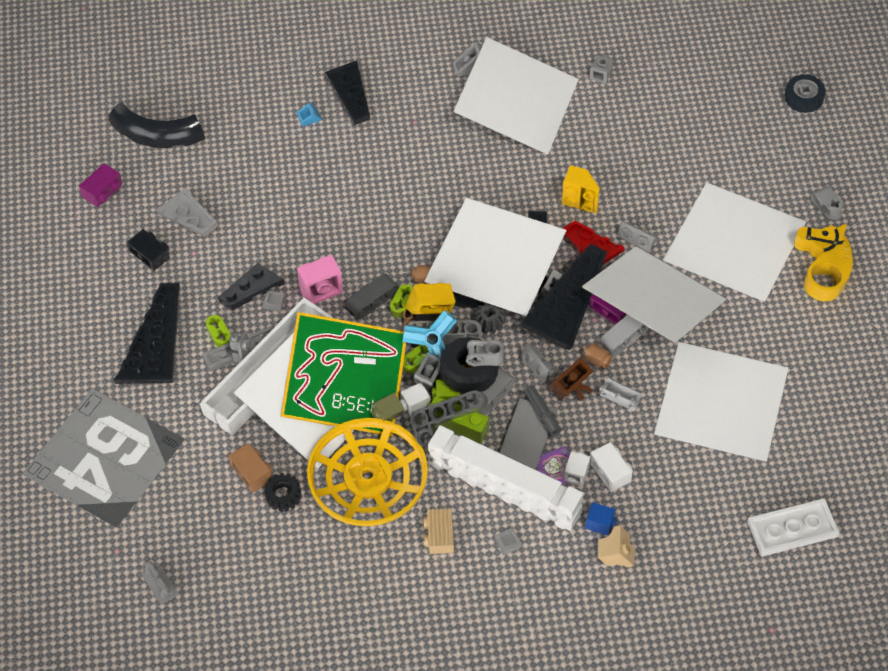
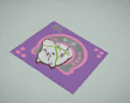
M563 446L541 455L537 466L540 473L562 482V485L568 483L564 481L565 469L570 456L567 447Z

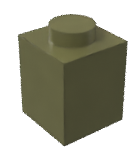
M393 393L375 402L371 413L373 418L391 421L400 417L404 408L397 395Z

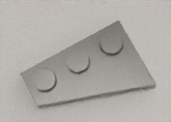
M185 188L156 210L159 215L204 237L219 226L217 221Z

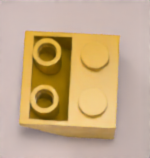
M570 165L563 181L562 204L587 212L597 213L600 193L599 186L587 169Z
M451 283L415 284L406 302V310L413 314L442 313L443 310L451 313L455 305Z

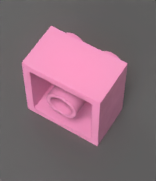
M332 255L321 257L314 262L303 264L297 268L300 291L303 297L311 303L316 304L343 293L341 270Z

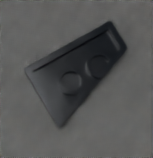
M257 263L218 297V300L230 310H234L252 301L254 296L260 293L264 295L270 288L276 285L281 286L285 283L283 278Z

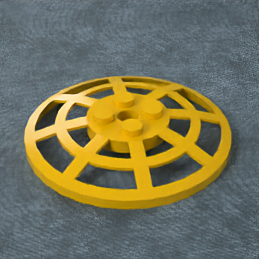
M377 418L354 419L328 431L312 450L307 467L308 485L316 503L333 518L355 526L382 525L403 516L419 501L424 492L428 474L427 459L422 446L418 444L416 438L402 426ZM371 427L381 428L383 432L380 440L359 439L355 441L351 430ZM391 432L404 438L415 451L404 457L395 446L387 443ZM344 434L348 444L341 447L331 459L320 454L330 441ZM367 445L377 446L375 453L362 454L358 447ZM386 449L393 453L398 460L389 464L382 457L384 450ZM351 450L353 458L346 465L337 462L342 455ZM417 458L420 460L422 470L420 486L409 485L410 471L408 463ZM316 461L327 466V487L315 488L314 468ZM402 467L404 472L403 483L392 481V472ZM333 469L344 473L343 483L333 486ZM367 472L373 474V477L370 479H365L362 476ZM388 488L399 491L394 498L385 503L382 494ZM349 490L355 497L350 504L337 493ZM405 492L416 494L409 505L392 515L389 507L398 502ZM332 495L340 505L348 510L344 516L336 514L322 502L320 497ZM363 498H374L378 505L369 508L359 507ZM381 511L384 516L382 519L370 521L352 519L355 512L374 513Z

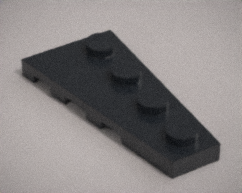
M357 60L326 71L325 77L352 123L357 125L370 120Z

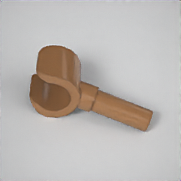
M403 311L404 324L401 331H404L405 325H408L410 321L415 319L416 314L411 313V317L408 318L407 314L409 311Z

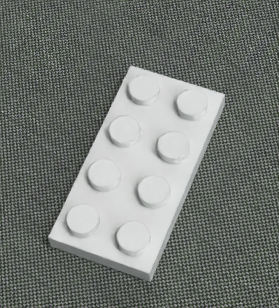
M825 498L749 517L747 520L761 557L839 536V530Z

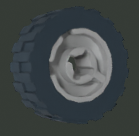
M810 74L794 76L786 86L785 101L787 105L797 112L811 113L814 110H818L822 106L826 89L824 88V83Z

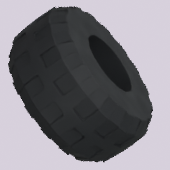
M460 338L447 345L442 352L440 359L441 376L445 384L452 390L462 394L475 390L482 392L489 389L496 381L499 366L484 365L472 368L462 366L467 364L466 358L469 352L467 343L471 340L483 341L482 339Z

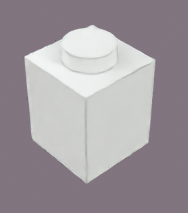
M418 383L400 392L401 400L399 401L409 416L414 411L431 405L430 396L422 383Z
M571 452L565 469L564 481L584 486L590 466V456L581 452Z

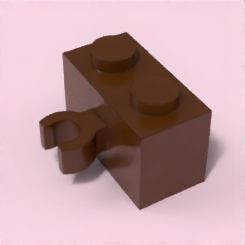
M580 357L555 379L548 388L560 401L573 390L576 392L577 399L582 401L585 397L581 394V391H585L588 395L592 392L591 388L583 385L582 382L594 371Z

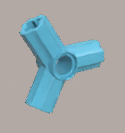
M443 310L429 328L405 325L402 342L426 345L430 354L441 359V354L446 348L442 339L457 322V319L448 311ZM433 333L438 338L435 341H429L427 336Z

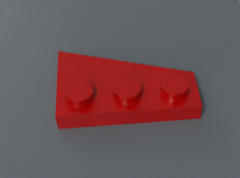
M576 220L562 228L566 230L564 238L580 254L590 244L607 251L603 265L625 251V247L621 244H614L608 237H601L594 233L593 229Z

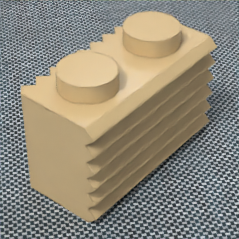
M428 509L427 517H423L424 529H428V535H424L425 548L429 547V554L454 553L452 509Z

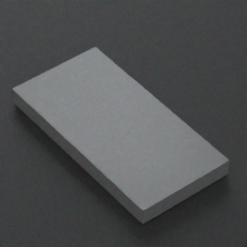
M519 399L500 454L537 470L550 432L545 424L540 422V416L530 401ZM547 406L550 412H553L556 416L557 408Z

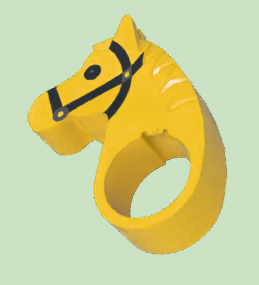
M846 224L838 228L832 225L823 229L801 227L797 231L794 240L795 248L800 251H809L813 257L817 258L809 266L804 280L805 291L816 300L831 301L836 299L843 292L848 282L853 266L851 245L844 235ZM818 274L830 275L835 279L834 281L837 285L833 287L821 286L814 281L812 276Z

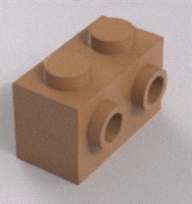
M248 443L231 453L229 460L235 472L249 490L254 493L265 486L266 482L269 483L268 479L272 478L271 473L273 470L268 462L264 463L262 461V456L258 449H253Z

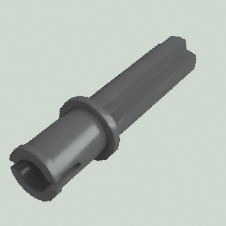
M527 386L524 392L540 416V422L545 424L551 436L558 435L562 429L554 418L555 414L550 412L535 386Z

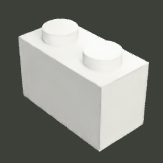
M611 442L590 452V464L610 492L631 482L632 467L628 462L625 463L620 450L617 447L614 448Z

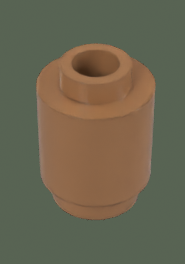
M418 264L417 268H413L412 279H415V283L429 284L424 281L431 266Z
M595 343L587 345L583 352V355H585L584 360L600 369H607L613 359L609 351Z

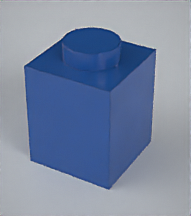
M592 502L586 519L585 529L609 536L610 530L617 524L618 518L615 517L616 509Z

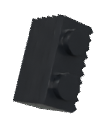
M142 229L126 242L128 251L153 271L170 258L167 244L163 241L160 243L150 231L147 232Z

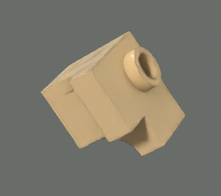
M621 525L615 526L608 537L598 539V558L607 566L623 565L625 567L634 566L635 547L630 544V534Z

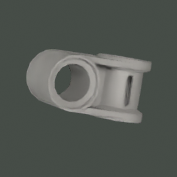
M825 186L811 194L812 203L828 220L837 221L841 218L843 201L834 193L830 186Z
M471 340L467 343V349L469 350L466 358L467 364L471 366H499L504 362V346L502 342L498 340Z

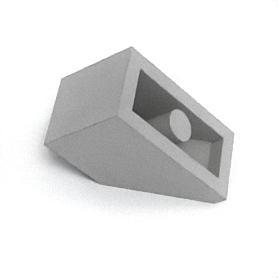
M475 42L452 62L456 76L470 75L483 46L482 44Z
M427 352L414 376V380L431 388L440 371V358Z

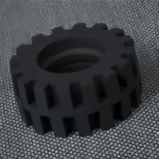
M280 473V476L275 474L274 478L270 477L268 479L269 483L266 482L264 488L265 497L268 505L272 506V509L276 511L278 508L279 512L285 509L287 512L289 508L294 509L295 504L298 505L300 503L301 487L295 476L291 477L289 473L287 475ZM279 488L291 489V493L286 497L275 495L276 490Z

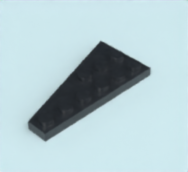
M590 244L519 326L568 350L572 349L589 304L590 296L592 295L591 292L582 286L600 273L607 251Z
M160 283L152 300V305L145 314V320L142 326L140 325L129 348V353L121 364L120 372L114 379L115 384L173 383L180 283Z

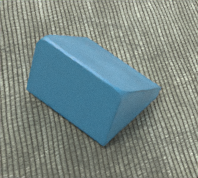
M310 102L296 112L302 126L322 120L317 107Z

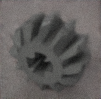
M485 302L483 306L478 305L477 310L474 312V320L480 323L481 331L485 329L486 334L489 331L495 334L496 329L501 330L506 323L505 310L498 306L488 305Z

